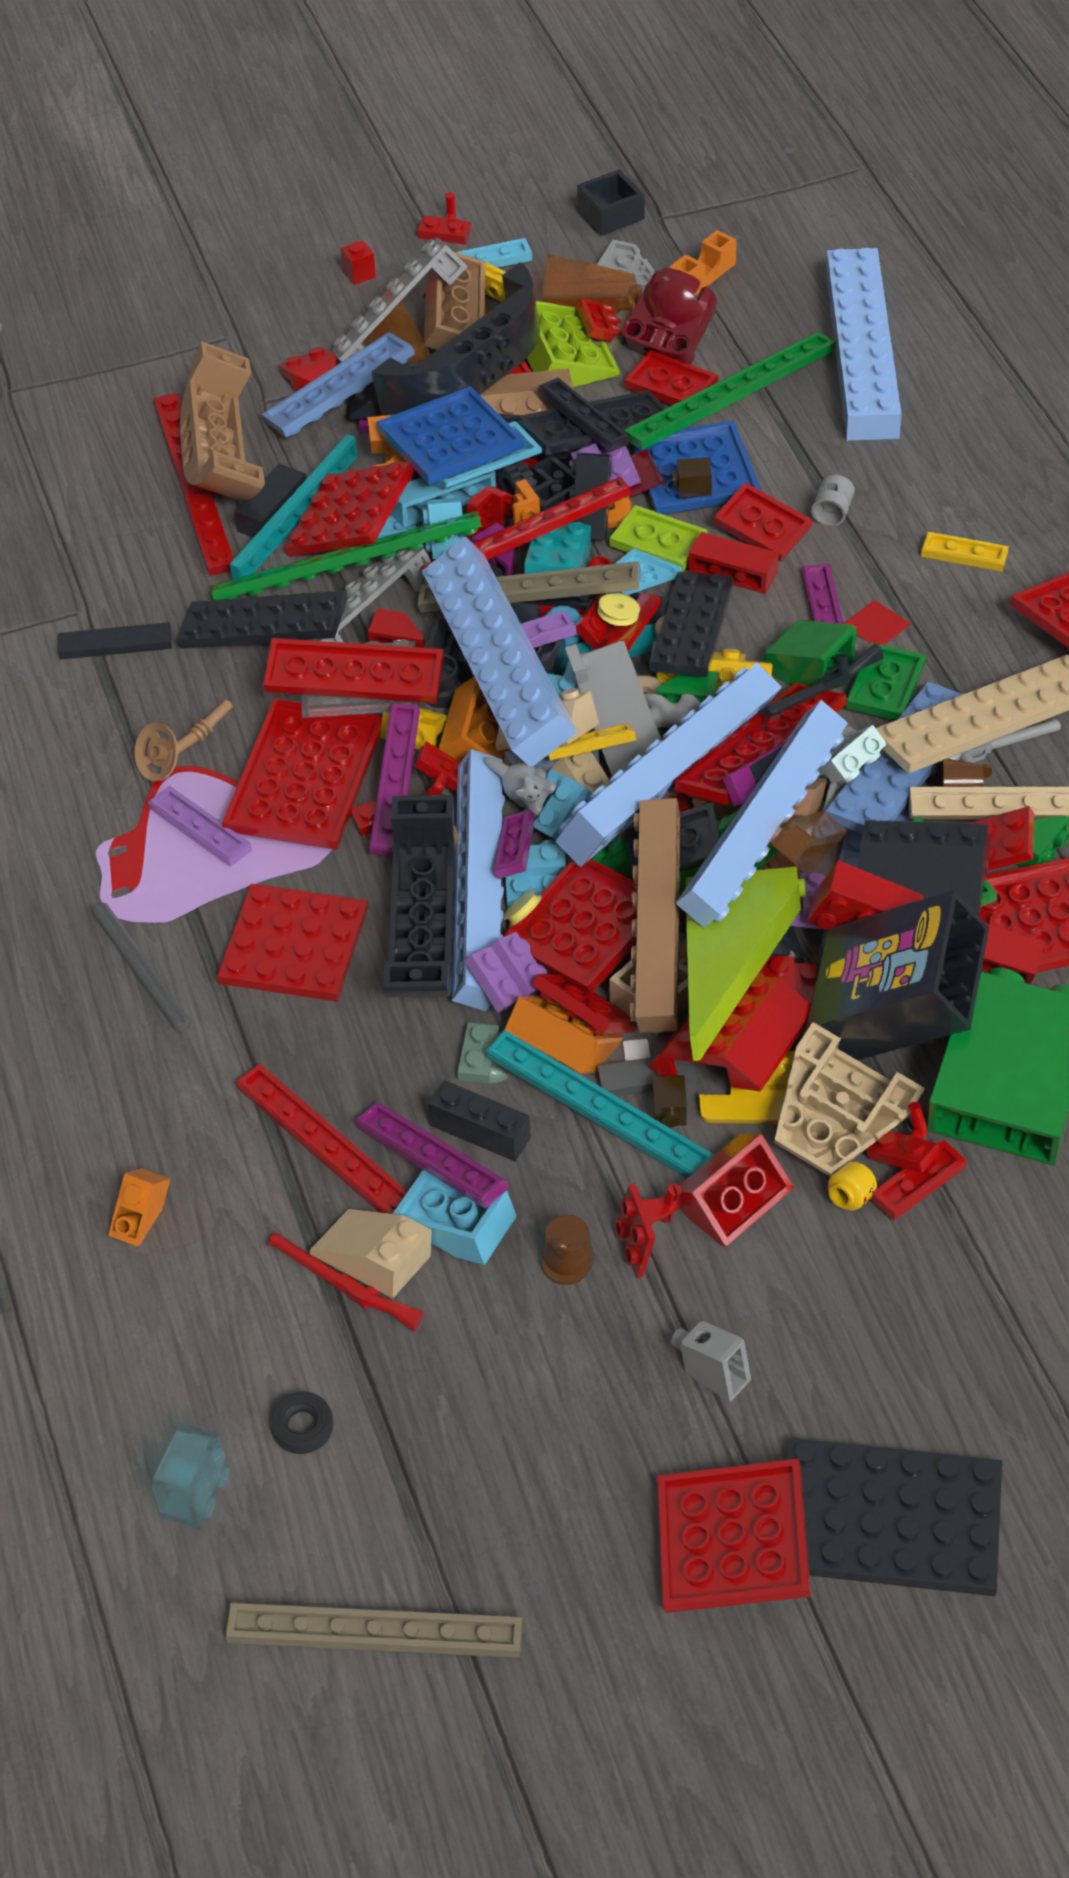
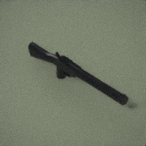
M874 643L849 665L847 654H837L836 666L828 669L825 676L818 680V683L763 708L766 720L770 721L771 717L817 695L850 684L851 677L862 668L884 659L882 648L877 643Z

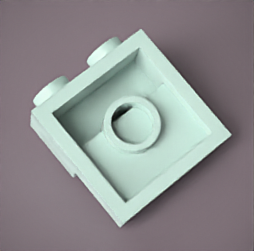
M873 725L850 733L843 738L835 749L829 751L832 757L822 768L817 769L820 772L818 777L824 775L826 778H829L832 784L842 780L847 783L859 775L860 771L858 769L864 763L869 765L881 756L880 750L887 743Z

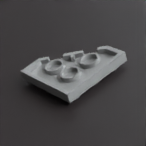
M612 240L586 280L585 292L612 297L622 301L632 302L635 300L638 302L649 277L654 274V269L647 259L642 258L640 249L636 244Z

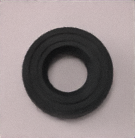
M296 1392L285 1396L275 1405L270 1418V1427L274 1440L282 1449L294 1454H307L321 1448L329 1440L334 1424L332 1411L327 1402L322 1397L311 1392ZM300 1412L311 1414L315 1418L313 1428L305 1433L293 1432L288 1426L289 1420L293 1415Z

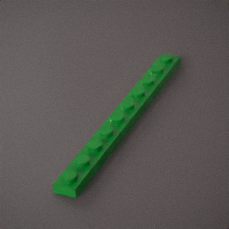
M816 332L625 429L624 432L630 436L629 442L641 450L648 448L662 439L834 352L836 341L820 332Z
M478 511L378 538L374 544L343 548L212 585L213 599L238 598L237 595L244 593L252 596L264 592L265 587L272 585L275 588H281L291 584L290 580L297 578L305 581L317 577V573L328 570V573L341 571L344 569V565L347 564L363 565L371 561L370 558L381 555V558L392 557L397 554V550L408 548V551L417 550L424 546L423 543L434 540L435 543H442L451 539L450 536L454 534L470 535L477 532V528L482 527Z

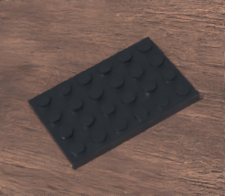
M789 1438L787 1460L799 1459L801 1464L809 1576L996 1597L1002 1460Z

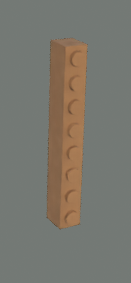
M677 798L641 800L639 813H634L635 831H639V839H634V856L638 858V865L633 866L634 884H638V892H633L632 895L633 910L637 911V919H632L633 938H637V946H632L631 948L632 965H636V974H631V991L636 993V1002H630L631 1021L637 1022L640 1033L678 1031L679 906L676 902L679 899L680 811Z

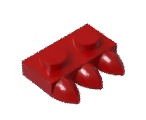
M579 299L576 308L589 337L595 340L612 341L613 338L623 335L622 328L617 326L621 323V320L612 315L617 312L615 308L604 303Z

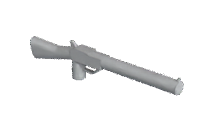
M1053 718L1051 721L1020 729L949 758L975 763L984 759L987 753H991L993 749L1059 731L1061 729L1058 719ZM936 767L928 777L936 774Z

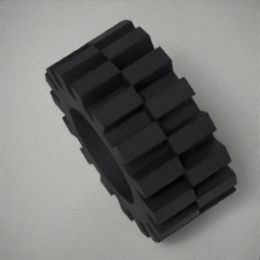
M523 460L499 468L496 472L498 475L496 476L497 481L500 483L498 484L499 489L506 491L512 496L516 494L515 482L526 479L532 489L536 487L537 481L533 479L532 471H529V466L524 464Z

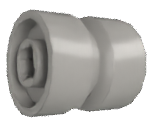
M829 475L822 480L811 511L817 522L830 527L838 526L844 522L855 493L853 483L849 479L840 475Z

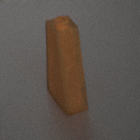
M553 254L547 255L542 296L543 302L576 307L579 299L582 298L609 305L616 310H634L637 300H639L642 294L641 284H637L635 274Z
M825 811L790 820L772 841L771 845L803 873L810 874L813 873L848 830Z

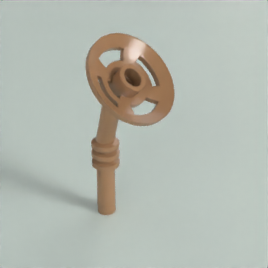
M225 699L205 719H200L194 727L190 728L189 734L178 741L172 730L165 724L151 723L144 727L139 733L135 744V762L143 777L150 781H162L169 777L176 766L178 754L196 742H202L213 731L212 728L233 708L231 702ZM158 731L165 732L170 737L169 741L166 738H160ZM150 737L151 740L147 747V756H145L146 743ZM154 764L157 767H161V774L154 773L149 766Z

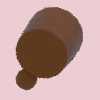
M950 758L937 762L935 787H983V778H988L992 775V767L988 764L982 765Z
M568 1214L560 1215L552 1219L546 1227L541 1267L545 1276L555 1283L571 1285L580 1282L587 1276L594 1261L589 1229L586 1222L580 1217Z

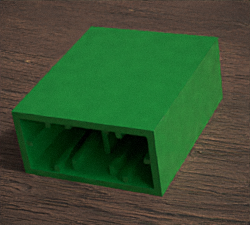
M993 968L988 973L981 972L971 1029L950 1036L929 1103L927 1130L931 1133L1055 1166L1069 1120V985L1057 984L1052 986L1051 989L1025 983L1023 977L1018 973L1005 968Z

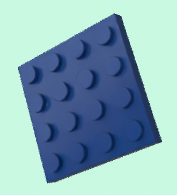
M471 386L377 421V430L406 461H410L411 466L428 484L439 482L442 479L462 473L481 464H486L489 461L524 448V439Z
M734 420L685 428L643 450L631 444L633 454L648 450L663 478L664 484L647 491L653 509L657 513L664 515L726 504L745 482L761 491ZM709 457L712 473V496L679 498L678 487L672 486V471L677 470V459Z

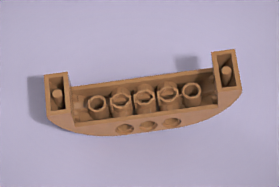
M201 341L189 373L181 409L180 440L184 475L191 485L246 502L255 497L265 485L263 467L245 461L238 397L251 375L249 358Z

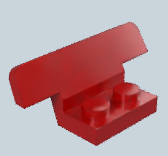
M604 594L597 595L575 625L576 631L594 650L624 641L627 651H629L661 604L658 594H640L636 600L640 606L637 621L631 625L617 626L606 622L599 616L597 608L599 600Z

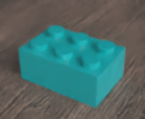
M571 522L531 540L525 560V574L587 567L591 553V525Z

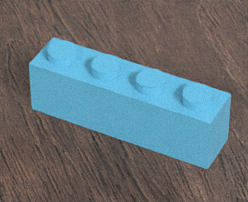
M493 470L447 488L437 486L434 483L428 484L423 478L408 482L390 516H393L395 521L404 528L424 520L423 508H428V500L461 498V507L466 506L469 499L478 494L483 488L489 486L496 487L495 471Z

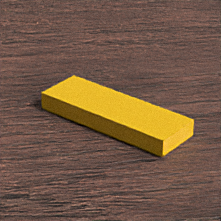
M927 532L921 557L1003 572L1009 546Z
M630 723L588 732L569 745H560L548 757L551 761L636 741L635 731Z

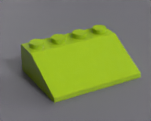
M536 301L540 334L537 344L527 357L533 372L569 369L573 387L619 376L620 370L605 341L599 340L601 348L591 342V338L576 307Z

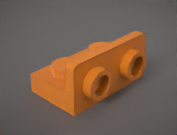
M526 479L515 482L516 494L513 496L514 504L512 505L513 525L540 513V499ZM531 541L524 543L518 547L530 544Z

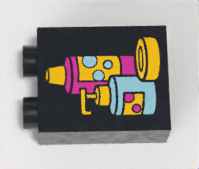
M951 890L829 928L823 956L818 960L816 966L817 982L806 1030L809 1029L813 1022L841 1038L837 1049L856 1060L970 1030L990 927L955 890Z

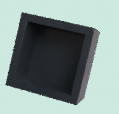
M620 169L577 185L578 210L602 235L645 219L644 194Z

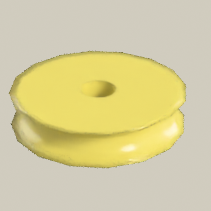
M608 593L600 598L597 611L599 616L606 622L617 626H627L637 621L640 606L629 595Z
M532 888L522 894L506 910L502 920L508 919L510 921L508 923L509 927L523 920L538 905L542 895H535L536 888Z

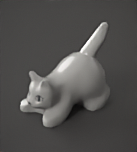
M648 694L645 697L650 705L649 709L657 729H670L675 724L678 727L682 726L681 720L690 711H700L698 708L701 704L700 701L690 694L682 695L678 703H672L658 694Z
M491 757L484 758L485 763L490 769L502 778L504 793L519 807H528L534 815H539L542 811L544 800L556 789L554 782L545 779L546 772L538 766H528L525 762L508 766Z

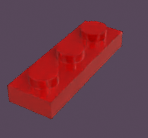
M944 1139L938 1143L939 1156L923 1173L903 1169L872 1192L871 1200L893 1221L966 1168L967 1159Z

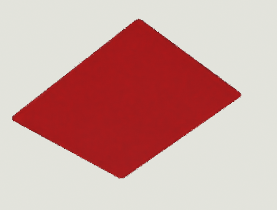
M875 600L844 623L855 626L856 635L870 644L873 642L885 645L911 625L910 622Z

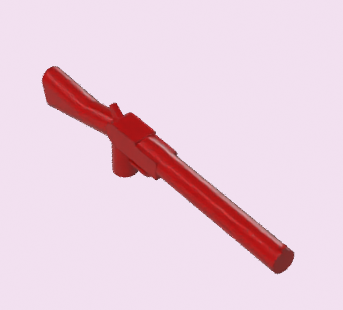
M277 1232L270 1237L267 1246H274L335 1286L338 1290L348 1295L350 1300L363 1307L364 1311L371 1307L388 1313L414 1332L418 1328L423 1317L422 1310L378 1296L380 1291L376 1290L373 1286L369 1285L365 1288L355 1281L357 1279L348 1277L344 1273L341 1275Z

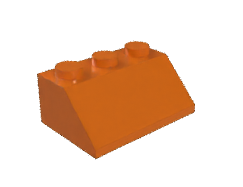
M475 676L455 689L439 749L459 762L464 759L470 749L500 758L505 764L504 752L509 749L497 750L496 748L500 726Z
M541 995L519 996L505 1030L553 1059L564 1063L565 1066L580 1075L596 1072L597 1066L602 1065L623 1040L621 1035L613 1033L600 1035L588 1028V1022L582 1018L576 1019L564 1012L565 1007L558 1002H550Z

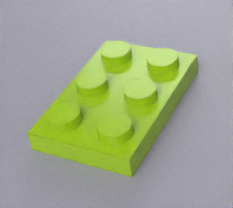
M634 505L611 535L609 541L611 547L625 552H630L635 548L680 566L683 572L689 564V551L700 532L708 533V530Z

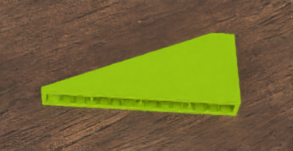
M797 866L756 870L748 881L742 882L740 886L744 888L743 891L733 902L728 903L727 906L730 910L719 923L714 920L703 928L686 913L689 1028L693 1061H699L703 1057L800 912V897H806L804 878L798 879ZM685 877L686 888L693 877Z

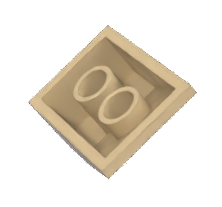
M348 1209L310 1249V1255L394 1298L430 1258L432 1230L404 1215Z

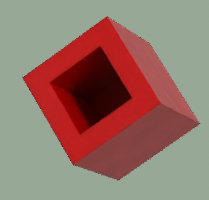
M363 240L340 248L343 273L353 285L376 278L374 253Z

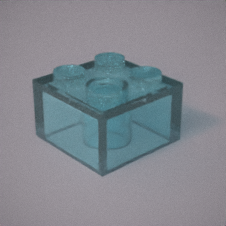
M179 1423L151 1482L161 1518L200 1529L205 1517L209 1518L212 1515L216 1502L215 1495L219 1487L223 1488L229 1477V1467L226 1465L225 1450L222 1448L219 1434Z

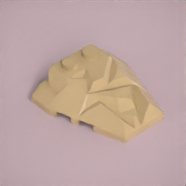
M813 1022L795 1050L774 1143L831 1177L839 1168L852 1161L870 1145L910 1115L908 1105L912 1102H918L925 1088L898 1072L892 1080H889L837 1049L841 1038Z

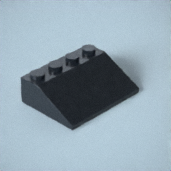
M865 820L858 868L924 895L923 899L955 890L980 916L991 850L988 824Z

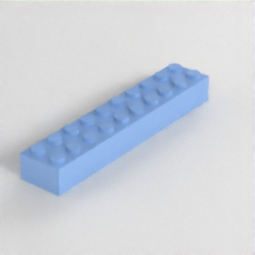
M878 248L827 250L826 280L834 341H836L835 353L846 441L900 439L902 414Z
M465 536L438 559L430 563L422 572L511 750L528 766H534L578 731L486 557Z
M758 663L749 670L743 667L733 677L732 680L734 682H725L716 691L715 694L717 696L712 697L710 695L699 705L700 711H690L681 720L682 726L678 727L676 724L664 734L663 738L665 740L661 742L658 739L655 740L646 749V754L643 757L640 754L637 755L627 765L628 769L626 771L619 770L609 780L610 784L608 786L601 785L590 796L592 800L588 802L583 800L571 812L572 816L560 826L563 832L555 842L580 867L634 823V813H639L641 800L662 799L675 788V779L769 704L782 687Z

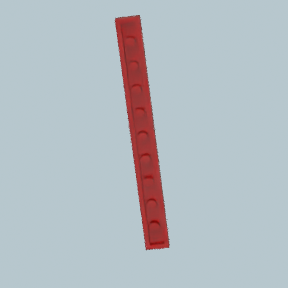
M179 392L155 397L153 399L209 576L231 572L230 563L234 558L212 492L191 485L184 475L180 440L182 401Z

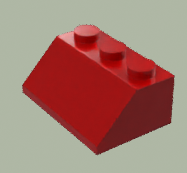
M740 1134L679 1185L682 1189L679 1199L680 1206L688 1219L722 1247H726L789 1193L794 1186L762 1134Z

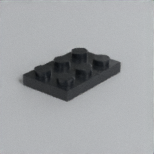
M713 803L680 812V872L702 866L721 838ZM635 827L625 829L632 870L634 865H638V858L634 856V839H639V831L636 832Z

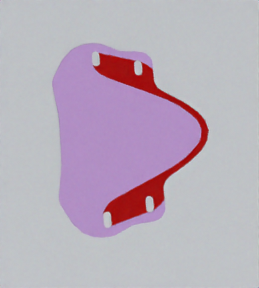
M199 766L175 767L169 777L153 783L145 800L137 827L131 832L107 840L98 846L96 858L102 873L100 899L101 902L108 904L118 919L130 922L165 923L207 902L246 888L251 883L256 884L273 877L312 868L319 864L333 849L239 834L251 843L252 850L234 865L228 866L149 809L148 802L170 785L220 822H223L239 781ZM121 846L127 847V851L113 857L108 855L110 850ZM125 887L131 888V892L118 898L111 896L114 891Z

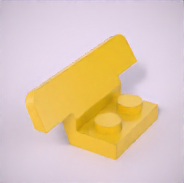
M789 1051L761 1092L732 1088L730 1083L731 1095L699 1094L702 1120L707 1123L778 1124L795 1051Z

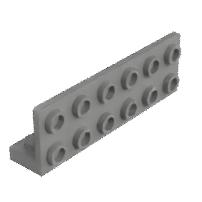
M436 238L434 241L432 239L429 240L421 249L423 253L417 259L413 258L405 265V272L399 278L395 277L389 282L384 295L381 298L377 296L369 304L368 308L370 310L364 316L359 315L352 322V329L346 335L342 334L335 340L333 344L335 347L332 349L333 353L343 362L362 350L364 347L361 343L431 268L451 285L468 266L439 238Z
M408 548L397 550L396 555L388 558H381L380 555V560L376 564L364 569L363 575L358 580L352 581L345 586L348 601L335 638L312 639L311 641L344 643L338 632L403 573H405L414 591L420 592V586L428 584L420 567L431 562L425 549L420 548L408 551Z
M624 641L581 654L577 645L574 644L565 649L580 692L591 691L599 725L594 727V730L630 723L635 731L636 741L602 748L611 776L613 777L621 769L626 771L628 769L627 765L637 755L640 754L643 757L646 754V749L655 740L658 739L660 742L662 740ZM674 788L662 799L678 795L680 792L675 791Z

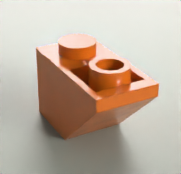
M143 1168L124 1173L108 1236L134 1246H139L163 1210L171 1179Z

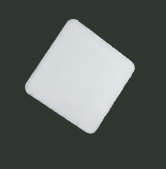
M647 1039L623 1042L626 1061L651 1058Z

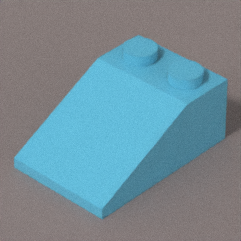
M424 1170L393 1213L404 1215L431 1229V1243L456 1258L482 1265L486 1264L517 1217L507 1191L488 1207L483 1208Z

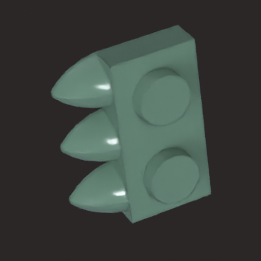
M468 1022L457 1072L458 1080L498 1083L509 1077L505 1071L497 1067L500 1066L499 1064L486 1057V1050L502 1033V1031H499V1025Z

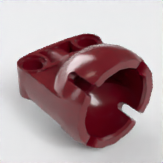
M672 268L657 270L649 277L629 320L623 324L622 332L627 346L644 356L651 350L691 364L695 358V351L716 312L717 298L708 286L701 288L699 296L695 300V294L700 286L699 279L681 270ZM686 348L681 352H677L679 349Z

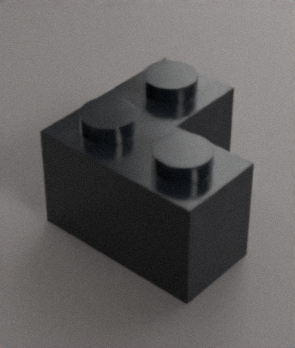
M553 455L531 466L532 477L537 481L536 487L533 490L540 499V512L569 500L570 487L575 486V475H571V470Z

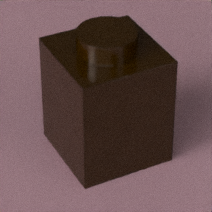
M709 457L677 459V470L672 471V486L678 487L679 498L712 496V473Z
M685 1075L652 1076L654 1119L669 1128L687 1125Z

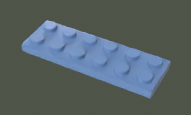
M388 332L261 415L266 424L283 436L295 435L309 422L319 420L323 413L329 409L343 404L344 400L349 396L362 392L366 385L373 382L371 371L391 357L405 364L408 358L413 356L415 352L409 343Z

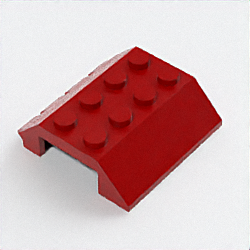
M757 975L699 1061H693L688 1012L679 1024L678 1031L673 1032L649 1067L657 1072L658 1076L678 1075L674 1060L722 1066L727 1068L732 1088L761 1092L805 1029L811 1004L780 978Z

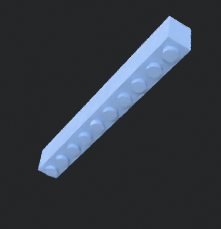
M822 700L804 714L676 902L680 908L703 928L714 920L719 923L730 910L727 906L728 903L733 902L741 894L744 888L740 885L742 882L748 881L757 870L753 865L755 862H760L770 849L767 847V844L772 843L780 835L783 829L779 826L781 823L785 824L795 812L792 808L793 805L800 803L806 796L808 791L805 790V787L810 786L818 778L820 772L817 769L822 768L832 757L829 751L835 749L843 740L844 736L841 733L848 723Z
M470 749L458 766L456 830L459 840L456 845L452 1001L486 1011L492 1003L464 960L471 954L487 948L498 939L503 938V935L500 934V924L503 919L501 899L504 888L501 886V878L498 879L494 872L504 818L502 817V807L505 796L502 795V778L490 769L485 763L484 758L491 757L502 763L503 760Z

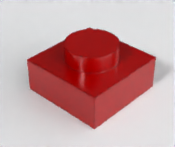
M377 799L352 807L350 816L360 836L372 833Z

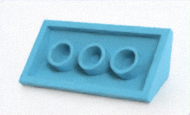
M514 421L509 423V425L524 439L523 449L447 477L439 482H434V484L447 488L542 453V448Z

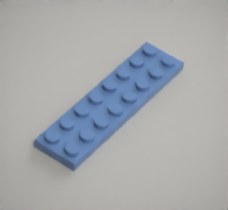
M927 682L899 719L963 694L944 688L941 685ZM881 749L879 752L881 756L869 765L864 763L858 769L860 771L859 775L845 785L826 809L825 820L863 834L865 820L895 821L909 802V788L921 787L937 766V763L908 774Z

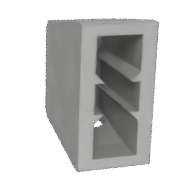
M705 1321L699 1322L690 1332L679 1328L673 1334L671 1345L682 1352L685 1371L724 1400L731 1403L750 1382L751 1375L745 1342L741 1337Z

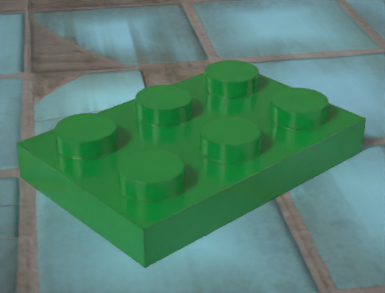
M878 644L882 648L884 659L859 671L847 699L846 709L896 721L910 704L925 667L927 655Z

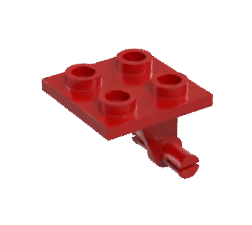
M635 1183L629 1184L625 1198L621 1200V1212L619 1218L615 1220V1230L618 1238L623 1240L627 1264L629 1266L632 1265L636 1278L643 1277L656 1238L651 1224L659 1220L667 1223V1219L668 1222H671L673 1214L679 1209V1196L682 1189L678 1184L673 1183V1186L670 1184L667 1188V1193L661 1198L641 1200Z

